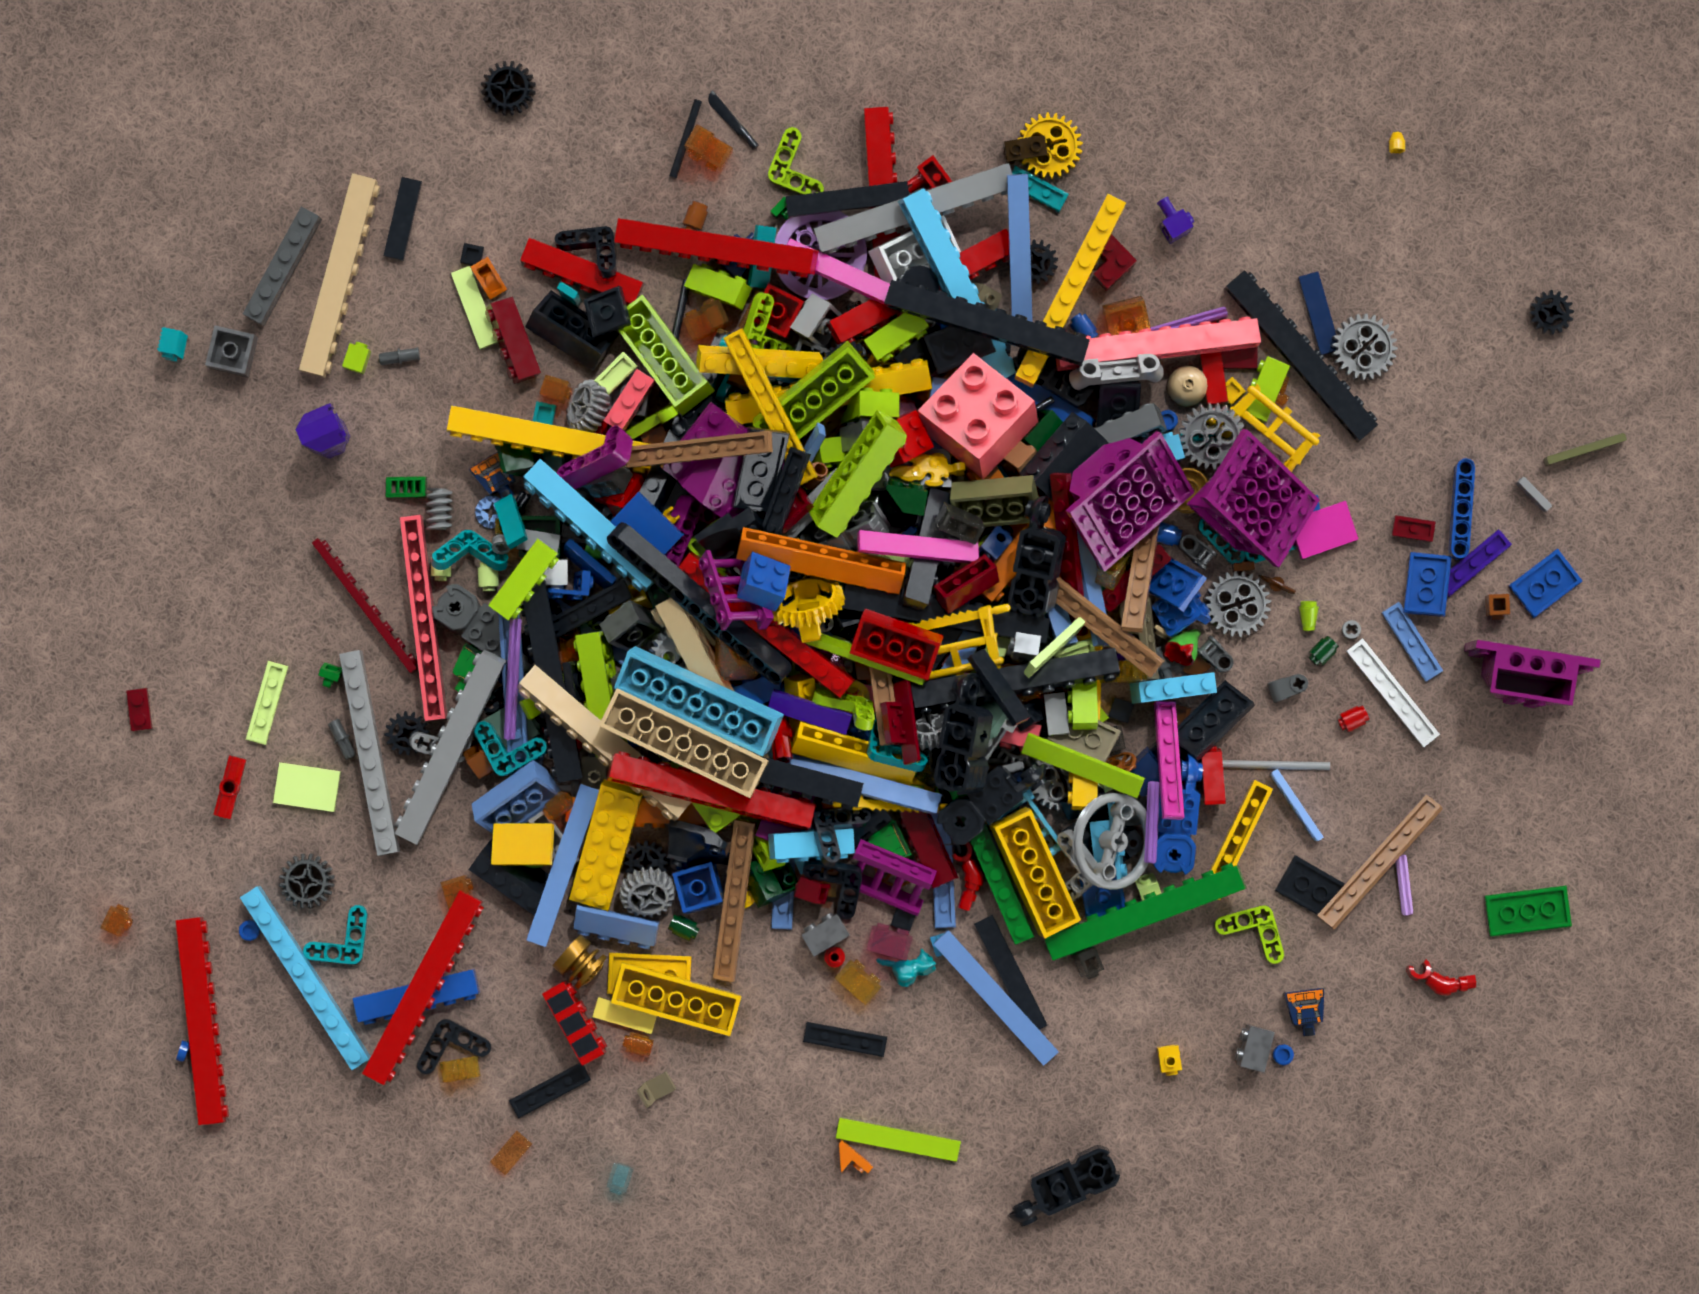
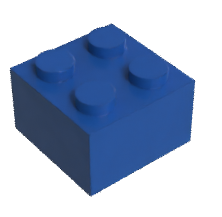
M752 552L742 567L737 598L776 611L785 599L790 566Z
M709 862L672 873L684 914L694 913L723 904L724 893L715 863Z

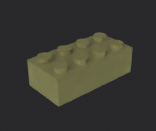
M1029 475L952 482L950 502L958 529L1029 523L1030 519L1025 518L1027 503L1029 500L1034 501L1039 496L1034 476Z

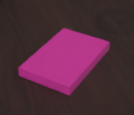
M1342 501L1312 512L1295 540L1300 559L1358 540L1347 502Z

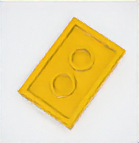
M493 824L491 864L552 865L554 824Z

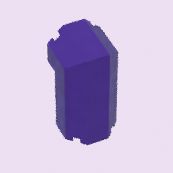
M331 403L304 414L295 429L304 447L328 459L344 453L351 437L345 422L339 418L337 413L334 414V407Z

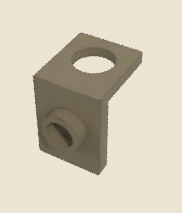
M971 281L979 291L978 297L980 301L984 302L988 309L995 311L1002 294L984 284Z
M664 1072L644 1082L637 1089V1093L646 1108H648L655 1100L675 1091L676 1087L668 1073ZM644 1091H645V1093H646L647 1096H648V1100L646 1099V1097H645V1095H644Z

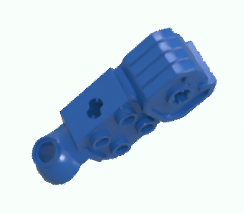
M1188 754L1185 761H1181L1180 764L1181 780L1183 781V820L1162 819L1161 794L1159 797L1157 862L1153 863V865L1160 873L1163 870L1170 873L1183 871L1186 875L1194 868L1196 845L1191 835L1197 834L1200 793L1196 790V782H1201L1203 764L1198 763L1194 757ZM1173 849H1176L1177 852L1174 855L1169 854L1170 851L1172 852Z

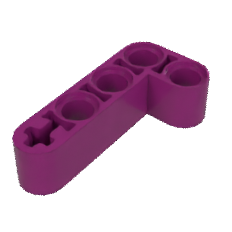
M615 425L606 433L604 445L565 463L558 469L557 474L575 490L623 467L630 459L633 439L622 428Z
M685 494L678 498L671 514L672 517L680 516V519L673 525L684 535L665 554L678 567L698 521L711 524L717 514L704 506L695 497Z

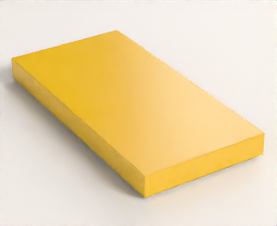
M609 953L607 994H613L622 962L690 981L692 956Z

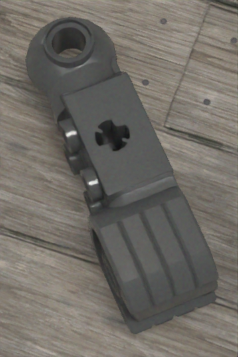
M869 500L860 504L857 514L851 517L846 530L840 533L838 538L820 529L815 524L803 530L800 540L850 551L853 549L855 552H858L859 530L889 533L888 527L891 524L876 501ZM790 571L788 579L795 580L804 574Z
M452 584L446 586L448 591L441 595L437 606H432L433 616L437 622L455 635L462 634L463 640L479 651L487 650L501 657L498 612L486 603L481 606L476 596L460 585ZM459 606L460 611L458 612V611L455 610V611L453 612V609H454L455 607ZM523 654L524 674L532 669L530 664L532 660L525 654Z

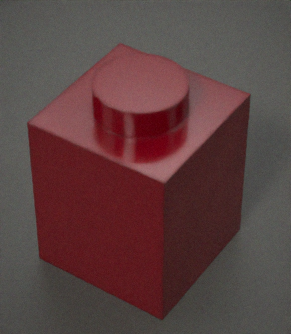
M800 877L796 883L795 897L815 904H825L831 884Z

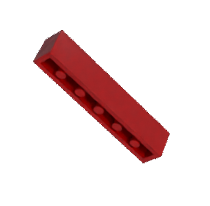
M532 238L528 239L520 259L521 263L524 264V268L535 271V269L543 271L542 275L554 279V276L562 279L561 282L569 286H573V283L581 286L580 290L590 294L592 291L602 293L621 286L627 306L640 296L644 286L642 281L619 272L611 278H603L599 275L596 263Z

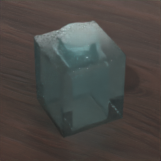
M614 1162L606 1186L610 1188V1192L619 1195L622 1192H627L634 1167Z

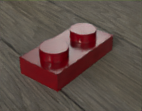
M1395 515L1391 536L1433 542L1436 521Z
M148 688L127 690L131 731L153 729Z

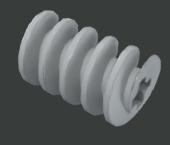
M427 488L432 493L427 494L426 497L432 501L427 502L426 506L432 509L426 511V514L432 517L426 519V522L432 525L426 527V530H446V528L452 526L451 523L446 522V520L452 518L451 515L446 514V512L452 510V507L447 506V503L452 502V499L447 498V495L452 494V491L444 488Z

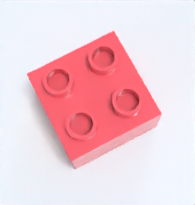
M974 353L918 410V414L929 437L960 462H965V466L982 479L1038 423L1035 401Z

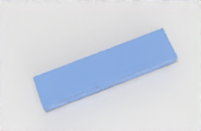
M1275 769L1270 773L1271 778L1313 840L1319 841L1324 838L1279 770Z

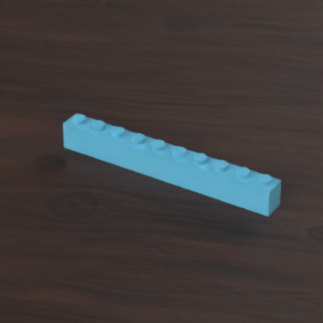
M923 188L897 201L932 271L937 276L942 291L946 292L948 297H963L968 300V303L974 305L976 302L985 304L980 301L978 297L979 291L968 277L970 274L967 267L962 265L959 259L960 253L955 246L953 247L950 241L951 235L941 223L940 213L934 209L931 203L933 200L930 193ZM992 339L996 352L981 359L1007 378L1016 373L1013 359L1008 357L1005 351V343Z
M257 886L241 896L240 899L350 1069L354 1070L368 1061L371 1057L310 961L304 956L299 944L262 887Z

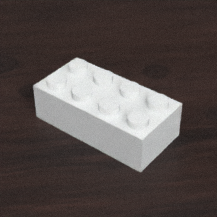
M943 215L941 216V223L949 231L953 247L955 246L960 253L959 246ZM912 230L868 251L881 280L891 283V280L896 281L897 278L900 279L901 275L912 266L921 265L931 268Z

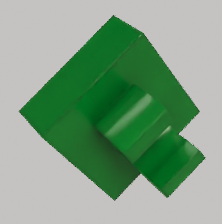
M785 197L770 211V214L775 219L779 215L785 220L789 219Z
M324 663L319 670L318 676L324 677L322 686L331 688L334 681H339L343 672L341 667Z

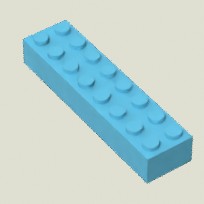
M539 459L523 476L524 488L532 495L536 493L539 496V501L547 509L549 507L555 510L554 515L563 523L567 521L570 524V529L577 536H584L586 538L585 543L593 550L597 548L601 552L600 556L608 564L611 562L617 566L616 571L624 578L628 576L632 580L631 584L639 592L641 590L647 592L654 583L607 542V536L615 526L545 462Z
M636 646L628 650L614 686L615 689L618 688L762 757L770 751L784 714Z

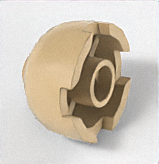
M1189 365L1174 370L1167 383V390L1171 399L1178 405L1185 407L1194 406L1201 402L1206 395L1208 387L1207 378L1204 373L1197 367Z

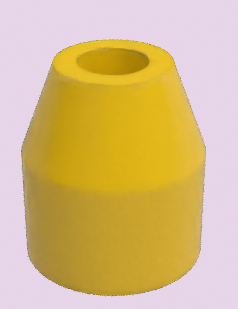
M1393 132L1389 139L1390 153L1405 152V139L1401 132Z

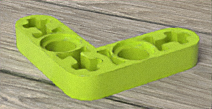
M791 127L786 129L769 168V180L778 186L801 195L812 193L811 189L806 188L805 192L801 191L805 186V180H808V186L814 187L816 184L818 189L821 190L820 192H824L823 184L820 181L790 169L802 136L797 128ZM792 132H795L798 138L792 141L791 147H795L794 150L788 146H782L783 143L788 145L789 137L787 135H791ZM786 150L791 154L788 161L780 160L779 154L781 151ZM776 161L781 165L787 166L786 169L784 167L781 168L780 174L783 176L782 178L778 177L777 180L771 174L776 172L779 165H775ZM793 177H799L802 180V184L795 188L791 186L790 180Z
M757 293L753 299L744 327L748 340L758 341L757 345L751 344L752 348L764 349L765 343L769 341L771 344L770 349L792 351L793 347L791 345L764 336L774 305V299L768 293ZM762 299L766 301L765 305L761 303ZM759 316L761 323L758 327H755L754 319Z
M671 403L625 432L634 439L657 424L670 420L678 414V411Z
M816 689L814 691L812 701L815 704L853 712L854 725L857 728L872 730L875 716L873 702L870 699L844 694L840 698L832 691Z
M1257 906L1224 915L1215 921V930L1222 935L1257 926L1267 961L1276 964L1283 960L1284 951L1273 912L1268 906ZM1261 909L1269 912V915L1266 916L1267 920L1263 921V918H1256L1257 923L1253 924L1251 911H1254V915L1260 914ZM1241 914H1246L1249 917V923L1246 926H1241L1238 923V917ZM1234 916V923L1237 929H1233V925L1228 926L1227 931H1224L1222 928L1219 929L1218 925L1221 924V920L1224 919L1225 922H1231L1230 917ZM1268 928L1272 929L1275 933L1272 940H1266L1263 937L1264 931ZM1277 941L1278 945H1274L1275 951L1280 952V955L1277 956V960H1274L1273 957H1269V954L1272 953L1271 946L1266 948L1265 944H1272Z

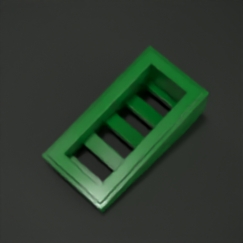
M386 477V498H427V477ZM392 482H396V493H392ZM400 482H404V493H400ZM408 482H412V493H408ZM416 482H420L419 493H416Z

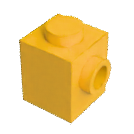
M1179 1045L1157 1047L1160 1072H1165L1166 1076L1177 1075V1071L1182 1070Z

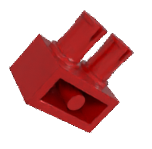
M934 155L918 165V174L907 181L910 194L925 183L926 185L929 184V189L953 182Z
M625 471L622 477L608 474L607 478L604 479V485L614 488L612 493L598 490L597 494L594 495V502L607 505L615 517L640 491L645 479L642 475Z

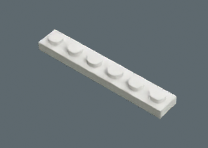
M1363 638L1346 651L1422 747H1425L1440 735Z

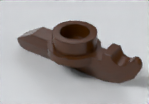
M1259 575L1263 581L1269 583L1273 591L1284 590L1290 594H1295L1296 590L1286 586L1281 577L1270 578L1265 575Z

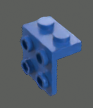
M582 570L574 572L573 590L547 588L548 597L550 599H558L566 596V600H583V597L589 596V588L593 586V576H590L591 571Z
M1199 591L1184 612L1161 599L1153 604L1152 608L1168 636L1174 637L1196 620L1205 625L1212 621L1208 614L1210 613L1208 606L1201 602L1199 598L1201 597Z

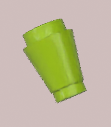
M1300 601L1299 612L1303 630L1305 631L1315 630L1319 609L1317 601Z

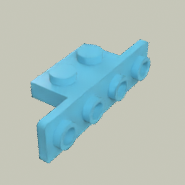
M1115 802L1108 803L1109 820L1089 822L1093 855L1097 863L1101 862L1104 853L1099 844V837L1104 831H1110L1113 821L1110 810ZM1125 850L1117 852L1115 857L1117 879L1127 875V866L1123 864L1122 857L1125 855Z

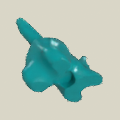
M920 949V955L912 960L895 962L880 958L876 959L880 965L892 968L898 985L902 987H909L914 984L918 975L925 976L936 970V962L933 961V957L923 949Z

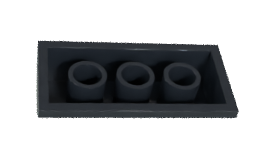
M552 290L535 307L525 326L534 334L540 336L592 371L602 362L619 333L614 331L597 339L593 338L587 313Z
M1071 412L1019 474L1021 476L1033 475L1037 492L1043 496H1048V499L1053 502L1050 474L1071 473L1072 478L1073 471L1099 448L1108 444V441L1086 420Z
M492 837L468 870L535 916L549 874L540 867L492 865Z

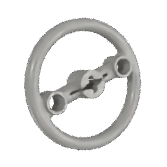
M1121 793L1103 794L1088 803L1075 824L1072 848L1076 865L1084 878L1099 888L1109 890L1125 888L1135 882L1149 864L1144 861L1147 811L1141 803L1131 796ZM1115 802L1110 810L1113 817L1110 831H1104L1099 837V844L1104 853L1101 862L1094 866L1092 872L1083 854L1084 830L1088 820L1098 808L1107 803ZM1134 811L1143 828L1144 845L1142 854L1137 865L1129 874L1120 879L1112 880L1116 875V867L1113 865L1117 852L1124 851L1128 844L1127 836L1123 833L1125 822L1132 818Z

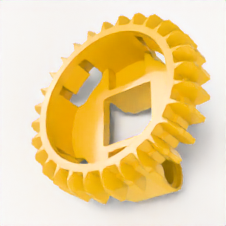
M813 576L810 578L804 577L799 580L796 579L793 582L788 581L784 600L792 594L795 599L786 606H783L781 603L776 611H772L773 621H777L778 624L783 623L785 627L790 624L791 628L794 626L799 628L802 643L821 640L820 626L822 622H826L825 618L832 619V614L837 615L838 610H842V606L845 605L842 586L834 580L822 579L821 577L814 578ZM821 590L828 593L831 592V597L821 596Z

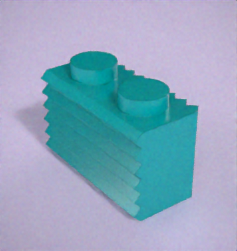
M166 327L161 328L160 343L158 344L159 348H157L162 353L161 357L177 362V359H183L188 335L180 330Z

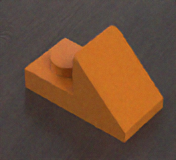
M488 257L470 267L490 300L508 290Z
M841 1139L839 1142L841 1173L851 1161L855 1162L853 1166L858 1171L869 1173L873 1165Z

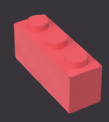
M636 369L603 421L612 427L618 425L625 431L656 381Z

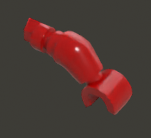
M968 842L965 844L968 848L966 856L960 857L954 854L952 857L963 863L961 867L965 875L964 881H966L964 885L966 890L962 892L958 908L970 911L972 902L976 901V891H979L980 886H983L984 872L975 859L972 860L971 857L974 849L972 844Z
M1427 959L1422 963L1424 967L1423 974H1417L1413 966L1408 965L1406 967V972L1410 979L1415 981L1426 980L1425 984L1438 995L1449 996L1451 993L1457 992V990L1462 992L1476 988L1475 975L1460 976L1456 980L1454 977L1442 976L1435 971L1431 972V965Z

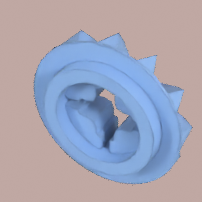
M486 496L478 502L475 514L482 526L486 528L501 526L497 514H493L489 521V514L483 511V509H490L492 503L501 500V498Z

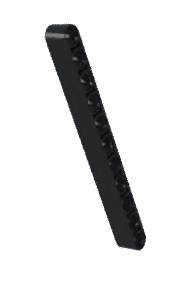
M620 522L607 536V542L613 549L769 682L779 685L791 672L792 665L741 620H733L726 630H721L716 620L714 606L710 602V594L631 526Z

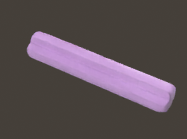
M1401 855L1396 861L1401 913L1405 916L1413 914L1407 856Z

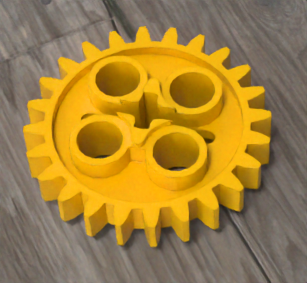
M1049 112L1046 113V118L1038 114V121L1031 118L1032 125L1024 124L1027 131L1020 130V134L1024 137L1018 139L1034 135H1044L1046 144L1048 141L1050 144H1054L1063 139L1067 140L1065 143L1055 144L1052 150L1047 147V156L1049 158L1047 163L1039 162L1038 157L1025 159L1022 162V165L1029 164L1028 172L1032 169L1035 170L1034 176L1041 172L1042 179L1045 178L1046 174H1049L1050 179H1053L1054 173H1056L1061 178V171L1068 174V166L1074 169L1075 164L1073 161L1079 162L1080 160L1076 154H1082V150L1077 148L1083 145V142L1077 141L1081 134L1074 133L1078 128L1077 126L1070 127L1072 120L1067 123L1064 122V115L1061 119H1057V113L1054 114L1053 118H1050ZM1056 128L1061 131L1062 135L1055 138L1051 135L1050 131ZM1059 148L1067 149L1068 155L1065 157L1059 156L1057 153Z

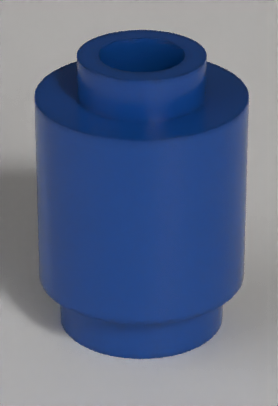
M1079 313L1070 320L1072 324L1069 326L1074 333L1079 332L1091 336V338L1099 335L1096 332L1097 328L1086 314L1081 315Z
M1161 522L1157 542L1178 546L1183 530L1178 529V526Z

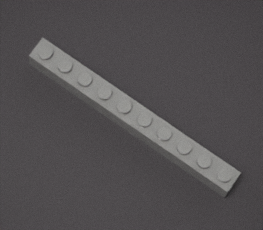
M1009 163L926 191L932 197L933 201L931 203L934 209L938 210L939 213L942 212L943 215L955 212V207L962 205L963 209L974 205L973 201L981 199L982 202L994 199L993 195L1000 192L1002 196L1006 195L1007 175L1013 174ZM899 200L814 228L821 252L826 251V254L838 251L837 247L845 245L848 248L857 245V240L865 238V241L877 238L876 234L884 232L887 235L896 232V227L902 225L904 228L910 227L897 202Z
M357 650L341 653L339 656L377 856L400 852L398 837L395 834V821L363 652Z
M484 650L481 654L477 653L472 663L475 667L472 672L469 671L464 679L466 686L464 690H459L455 701L458 703L455 709H450L446 717L449 720L446 727L442 726L439 731L438 737H440L438 744L434 743L429 752V755L432 757L429 763H424L420 771L423 776L420 781L416 780L412 788L414 795L412 799L408 797L403 807L406 811L403 817L399 816L395 823V827H397L396 835L416 845L421 841L507 660L487 650Z

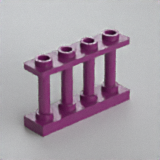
M706 550L699 559V568L702 570L705 586L710 594V602L714 606L716 620L721 630H726L733 620H755L759 630L767 629L774 619L772 610L749 602L752 611L730 612L728 603L748 601L737 598V594H725L722 585H739L741 576L719 577L716 569L737 567L741 574L745 561L739 559H713L711 551Z
M861 839L853 856L854 859L859 860L856 866H859L862 872L866 864L878 869L874 878L862 874L860 892L918 916L924 902L919 896L923 888L930 890L937 871ZM885 872L897 876L893 886L881 882ZM851 874L850 882L854 883V877L856 874ZM904 880L916 884L912 894L900 890Z

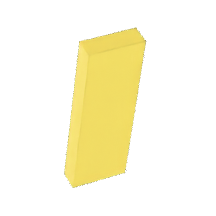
M601 997L597 999L592 1016L652 1034L657 1016L613 1004L611 1000Z

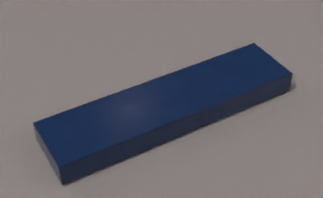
M1319 272L1299 276L1298 280L1318 350L1322 355L1335 352L1336 348L1331 347V345L1337 342L1332 339V336L1336 335Z

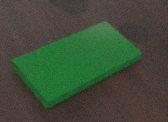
M1567 885L1484 896L1490 937L1572 926Z

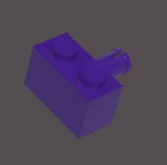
M1168 196L1157 202V205H1159L1166 217L1159 228L1169 244L1192 231L1194 219L1189 212L1186 213L1184 209L1176 211Z

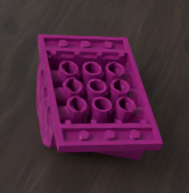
M710 402L680 441L747 433L748 429ZM742 456L663 464L660 466L664 471L677 479L681 486L699 502L718 516L723 517L729 513L734 518L745 510L732 507ZM756 511L763 519L765 518L766 512Z
M1242 429L1214 476L1194 495L1187 505L1235 550L1262 555L1274 567H1280L1320 499L1247 429Z
M1156 431L1142 444L1131 438L1105 444L1073 471L1069 490L1076 502L1066 512L1099 568L1105 572L1195 492L1162 433Z
M1474 640L1465 643L1464 652H1468V656L1475 658L1483 657L1481 677L1490 688V693L1498 699H1503L1504 704L1515 705L1523 703V707L1539 708L1546 705L1573 706L1577 675L1593 672V669L1600 668L1601 659L1483 640Z

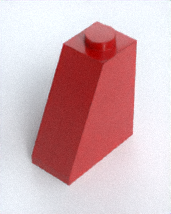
M1214 745L1200 759V763L1203 764L1201 789L1205 805L1226 804L1222 751Z

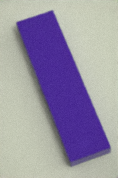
M1499 529L1450 569L1448 597L1512 545Z
M776 689L773 690L768 705L769 708L785 716L844 735L848 732L853 715L835 708L817 705L813 701Z

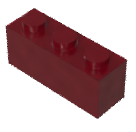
M984 554L934 585L937 602L948 614L999 583L997 566Z

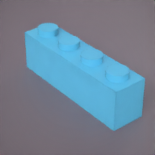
M1214 672L1129 683L1132 704L1217 693Z
M837 829L835 832L841 853L840 858H848V854L855 853L853 829ZM814 831L768 834L769 858L776 859V863L789 862V858H796V861H809V857L816 856V860H820ZM821 835L823 841H831V838L828 835Z

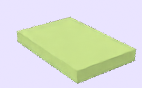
M279 762L273 803L335 812L341 771Z

